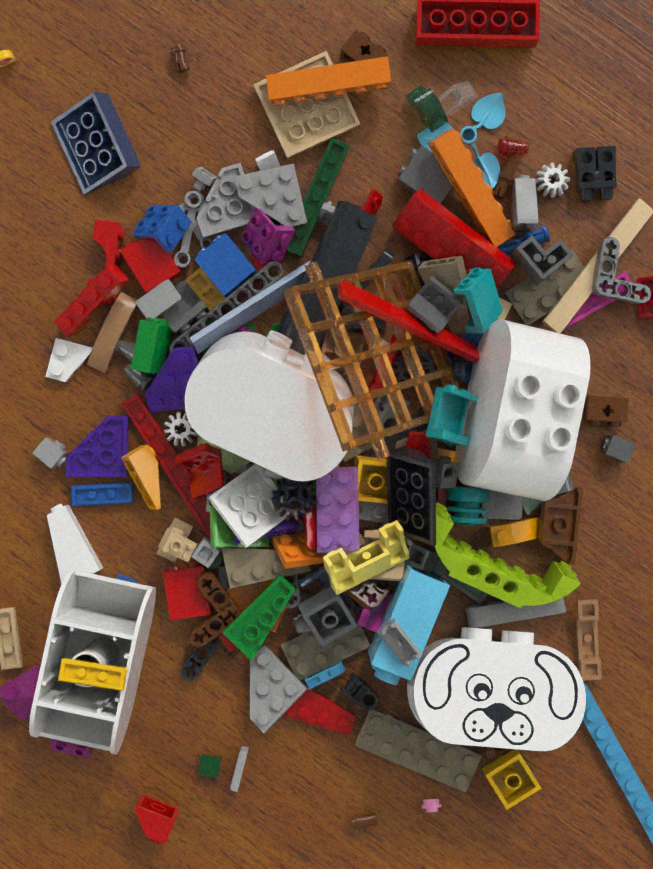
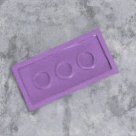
M334 468L326 475L316 479L317 553H329L340 548L344 552L360 551L358 468Z

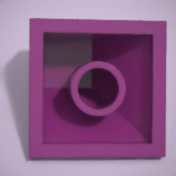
M38 665L0 687V696L6 707L21 720L28 718L31 714L40 672Z

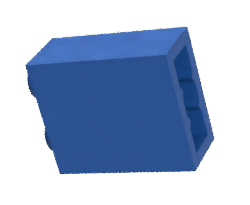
M226 233L218 235L213 240V244L208 248L201 249L194 259L226 298L257 273L256 269Z

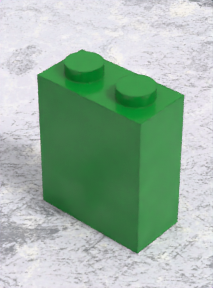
M148 317L147 320H140L130 369L146 373H159L168 358L173 332L170 327L171 324H167L168 320Z

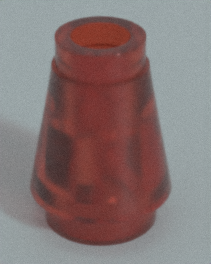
M508 136L499 139L498 154L512 156L527 154L529 151V142Z

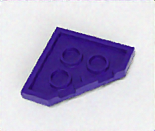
M194 346L174 348L145 394L150 413L185 408L187 383L198 365Z
M107 416L97 428L83 439L66 456V477H128V470L121 457L129 453V416Z

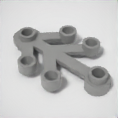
M196 190L189 191L184 197V203L179 205L183 212L188 210L187 216L192 221L183 234L181 250L174 256V261L180 268H186L191 263V257L188 253L192 232L199 239L202 249L205 248L203 246L205 241H209L210 245L213 244L210 238L202 239L197 222L195 221L196 211L199 214L204 204L203 195ZM197 198L198 202L196 204H192L191 199ZM186 257V263H180V258Z

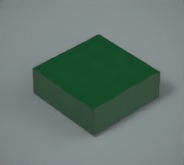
M201 754L198 776L218 778L221 756Z

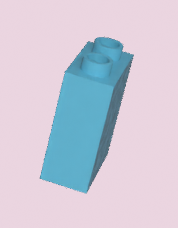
M405 563L403 578L401 581H396L391 598L378 630L394 618L423 653L450 585L440 575L422 571ZM375 632L368 649L371 665H373L372 668L376 670L374 673L375 677L393 685L398 684L400 677L412 680L420 658L412 660L409 666L404 665L377 632Z

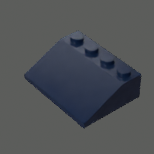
M92 92L51 121L84 195L126 177L141 167L108 93Z

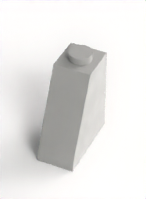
M528 175L517 176L512 183V230L531 231L538 224L535 178H530Z

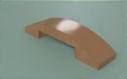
M122 292L119 294L98 334L87 365L104 373L107 372L114 357L113 354L117 343L137 308L135 303L137 299Z
M598 599L577 600L576 605L577 654L579 671L583 681L602 679L598 645Z

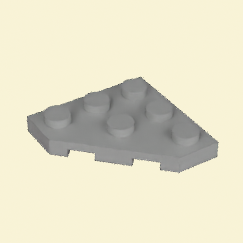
M241 163L221 168L196 218L202 239L247 226L255 207L244 202L238 196L234 176L244 174Z
M294 164L234 176L238 196L241 200L255 208H261L268 217L276 220L282 226L298 227L307 225Z
M266 645L256 653L252 661L250 660V719L263 733H266L308 689Z

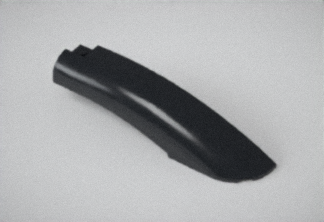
M337 202L307 270L276 332L292 340L290 349L302 355H305L307 349L317 350L341 302L338 294V284L341 280L350 283L378 219L362 210V207L350 202Z

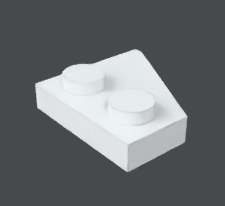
M56 338L45 377L67 382L73 376V373L82 366L93 348Z

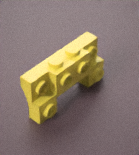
M397 520L380 528V539L360 548V551H354L346 555L343 549L340 548L329 552L323 557L331 587L336 595L409 559L404 530Z

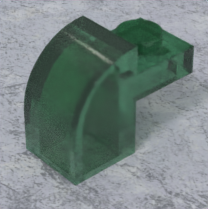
M421 85L406 95L408 103L417 110L421 122L431 132H434L448 122L442 104L430 88L426 89Z

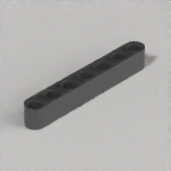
M277 262L267 264L174 340L170 345V352L179 344H183L185 347L193 346L190 340L191 334L204 329L209 319L218 320L224 316L222 314L223 307L231 306L232 309H235L243 304L237 300L239 294L246 293L249 300L282 279L284 275L282 266ZM271 268H278L280 274L277 277H271L269 275ZM255 281H263L264 287L261 290H255L253 288Z

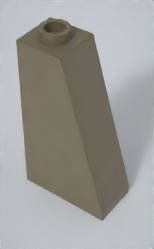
M463 256L424 261L418 268L425 283L433 276L453 294H455L454 289L459 285L460 281L467 276ZM455 294L463 301V304L449 319L447 324L453 334L460 333L464 335L466 333L465 325L472 316L465 295Z

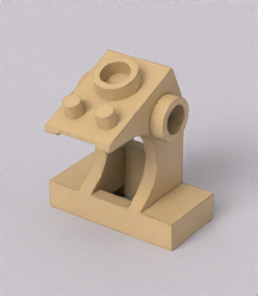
M175 517L158 545L159 550L157 554L174 563L177 558L189 562L197 546V543L188 539L194 526Z

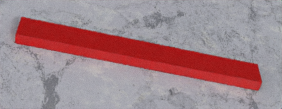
M344 280L339 282L338 294L340 300L472 363H476L480 359L476 344L445 329H442L440 333L432 331L426 326L424 321L413 316L410 312Z
M137 393L122 403L121 406L146 444L153 448L156 453L155 458L206 536L210 539V512H206L207 498L206 496L198 499L191 497L189 470L175 464V456L178 453L171 442L167 440V436L152 413H150L141 396Z

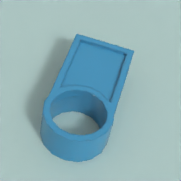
M339 661L306 677L305 682L308 688L311 689L342 674L346 669L342 661Z

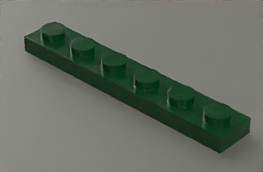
M334 138L330 139L303 200L307 225L293 227L296 231L286 250L287 252L298 257L302 256L318 220L321 208L328 198L350 148L349 145Z

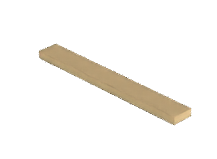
M640 198L635 201L608 236L614 237L619 241L618 258L653 214V209ZM610 242L606 244V247H608L609 250L613 249V247L610 246ZM597 252L542 321L553 332L561 333L593 292L592 284ZM604 261L602 263V270L608 272L610 264Z

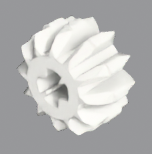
M550 163L549 167L543 165L542 171L536 173L539 177L535 180L536 184H541L537 191L543 189V196L550 192V197L554 198L556 194L561 196L563 190L568 189L566 183L570 181V178L564 177L568 170L561 171V164L556 168L554 163ZM551 177L555 178L553 184L549 182Z
M177 412V419L170 415L169 418L172 423L165 422V425L170 426V429L164 430V433H171L167 440L171 441L175 438L174 445H178L181 439L182 446H186V439L192 443L193 439L190 435L198 436V434L192 431L193 428L187 420L186 413L182 419L181 413ZM183 423L186 432L178 434L177 426H181Z

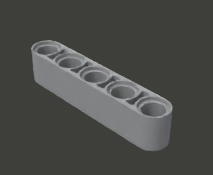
M564 597L548 604L522 606L521 609L503 600L465 607L469 628L566 612Z

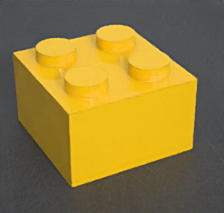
M355 455L354 467L358 468V500L388 504L386 459Z
M517 749L509 751L482 768L506 810L542 789Z

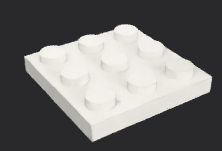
M258 464L250 467L208 498L245 548L287 518L286 514L280 517L279 512H275L271 498L273 497L272 491L277 490L276 485L270 477L265 478L264 469Z

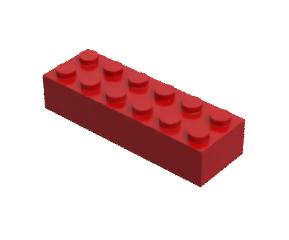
M417 0L415 45L535 48L540 40V0Z
M421 188L411 197L391 225L434 260L463 256L467 275L474 268L491 269L496 289L516 265L514 260Z

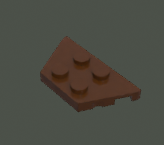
M575 487L573 490L559 494L550 500L543 501L541 504L537 543L571 565H575L583 493V488Z

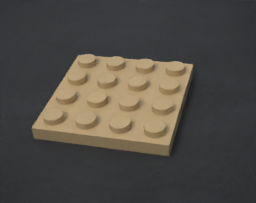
M327 51L279 73L333 65ZM266 79L253 84L287 160L360 126L359 119L347 95L342 97H335V94L327 95V98L322 100H315V97L307 98V101L302 103H295L294 100L287 101L286 105L275 106V104H271L269 101Z

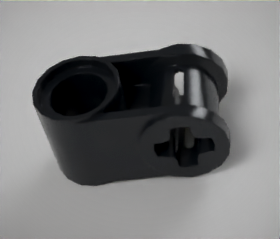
M351 673V678L344 687L340 688V691L364 709H374L378 704L377 692L356 674ZM371 694L375 700L372 703H366L363 698L365 695Z

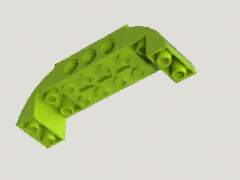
M436 503V545L434 547L446 568L448 576L520 609L522 606H537L557 601L570 594L581 584L576 577L577 574L571 570L572 567L561 561L558 563L553 561L545 576L541 579L535 574H531V576L526 574L518 566L511 567L507 565V562L501 558L493 559L489 557L487 552L481 549L476 551L464 541L459 543L453 540L454 538L448 534L453 526L450 514L445 506Z

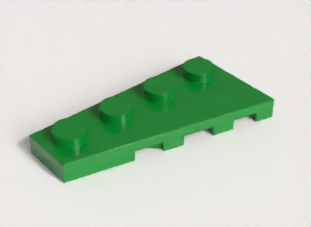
M280 574L223 630V634L251 661L294 593L295 587Z

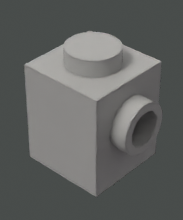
M45 437L33 454L49 468L54 469L56 467L60 468L66 462L65 456L68 452L64 450L66 447L60 441H53L51 438Z
M412 544L409 551V559L405 563L422 571L432 572L438 554L424 546Z

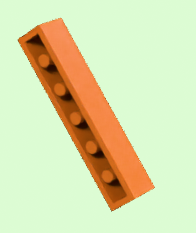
M387 56L266 75L270 103L275 104V106L286 105L287 101L295 100V103L306 102L307 98L315 97V100L326 99L327 95L335 94V97L346 96L347 92L353 91L356 94L366 93L367 89L375 88L376 91L386 90L388 86H391V75Z
M454 128L446 130L427 144L481 236L498 247L515 235L512 230L513 224L509 219L505 218L502 205L494 199L492 188L483 180V173L472 161L473 156L464 147L460 133L457 130L455 131Z

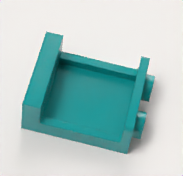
M474 268L470 270L469 274L454 289L455 294L465 295L472 316L465 325L466 333L484 334L503 312L491 269Z
M446 384L445 388L436 387L426 436L453 445L469 447L470 438L461 435L469 401L477 402L478 397L472 396L471 391L459 389L458 391V387Z

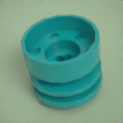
M467 486L447 488L446 499L455 502V506L446 507L447 511H454V515H450L453 523L467 526L487 524V518L478 517L479 513H488L487 509L479 507V503L489 502L488 489Z

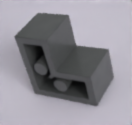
M531 236L518 246L511 255L538 286L567 263L574 254L561 239L547 251H544L534 237Z

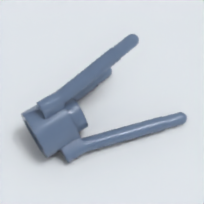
M324 565L298 579V585L301 584V587L306 586L315 579L320 584L325 583L321 591L328 588L331 584Z

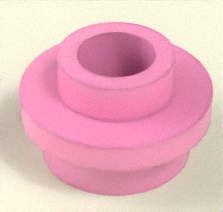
M438 798L424 799L421 807L426 809V812H438V807H442V804H439Z

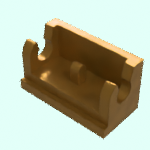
M201 267L185 279L210 311L226 299Z

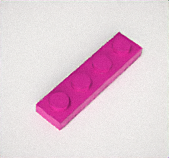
M626 272L615 277L618 280L631 282ZM603 284L599 286V287L602 288V291L605 290V289H611V288H612V286H611V287H607V286H604ZM619 285L617 292L620 296H624L626 289L624 286ZM592 292L566 327L615 301V299L600 297Z

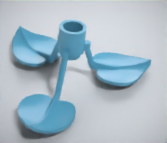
M502 93L490 94L477 101L472 108L471 116L474 121L480 123L473 127L466 126L460 133L463 139L462 143L472 146L477 158L472 161L475 166L481 169L483 180L492 189L498 182L500 165L492 153L487 152L481 157L479 156L475 145L477 141L476 130L482 125L487 129H495L503 123L505 119V106ZM437 121L426 127L417 135V138L422 146L431 151L427 143L446 130L452 129V127L447 122Z

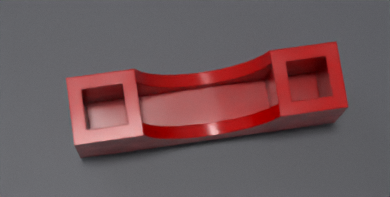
M95 219L93 240L105 250V267L111 265L118 266V260H122L120 244L121 240L124 241L125 229L120 222ZM95 278L88 279V280H87V286H88ZM117 293L102 304L113 305V300L116 301Z
M117 265L106 266L54 321L55 325L66 337L78 334L90 321V316L108 298L115 295L129 281V278Z

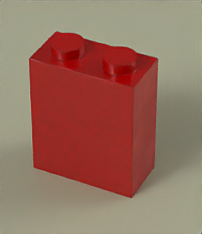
M141 238L136 242L130 241L120 251L146 294L167 279L173 281L182 275L170 253L165 252L154 238Z
M200 562L188 563V567L180 568V565L168 566V570L163 572L170 621L211 615V603L198 587L199 576L206 572V567L203 564L200 565ZM203 579V585L208 584V580Z

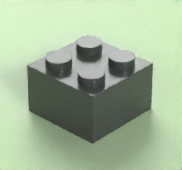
M331 586L298 605L304 619L322 647L357 626L340 595H336Z

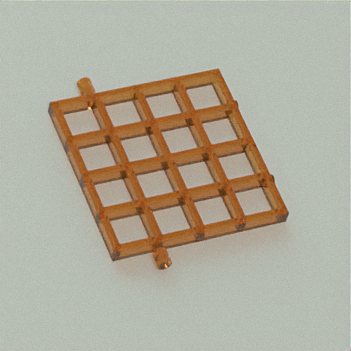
M411 261L323 279L318 262L309 263L305 266L311 282L291 286L284 290L283 294L342 451L372 443L377 460L384 459L390 456L384 441L385 437L429 423L434 397L428 382L441 379L444 388L446 384L458 387L459 391L458 382L453 379L454 370L451 367L445 349L420 337L411 338L409 332L393 324L391 326L397 343L384 346L373 319L376 316L353 306L356 313L340 316L330 288L338 287L341 280L362 289L361 281L374 279L381 299L407 310L408 304L421 289ZM401 273L410 296L409 300L397 302L388 275ZM316 292L326 320L310 324L300 295ZM359 322L370 350L355 354L344 325ZM330 329L341 358L325 362L314 333ZM428 343L438 371L425 375L415 346ZM401 351L411 379L399 383L396 380L387 354ZM373 358L384 387L369 392L358 362ZM345 367L355 396L339 401L328 371ZM415 387L425 416L414 420L410 417L401 393L402 390ZM387 395L398 425L383 430L373 399ZM358 404L369 435L354 439L343 409Z

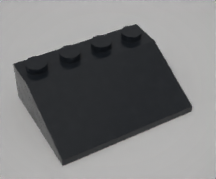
M406 446L387 451L388 523L397 520L404 530V536L432 546L436 545L435 463L421 451Z

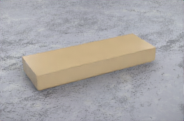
M15 607L0 609L1 670L23 667Z

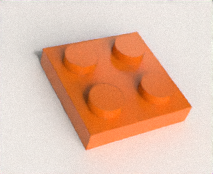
M305 532L274 536L272 539V544L285 569L324 563L323 553H317V549H308L306 547Z

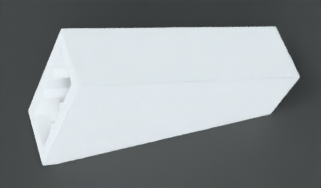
M59 504L51 508L52 513L47 515L61 584L72 569L92 574L103 569L70 506Z

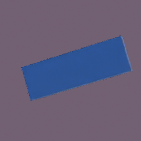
M133 483L72 485V506L134 503Z

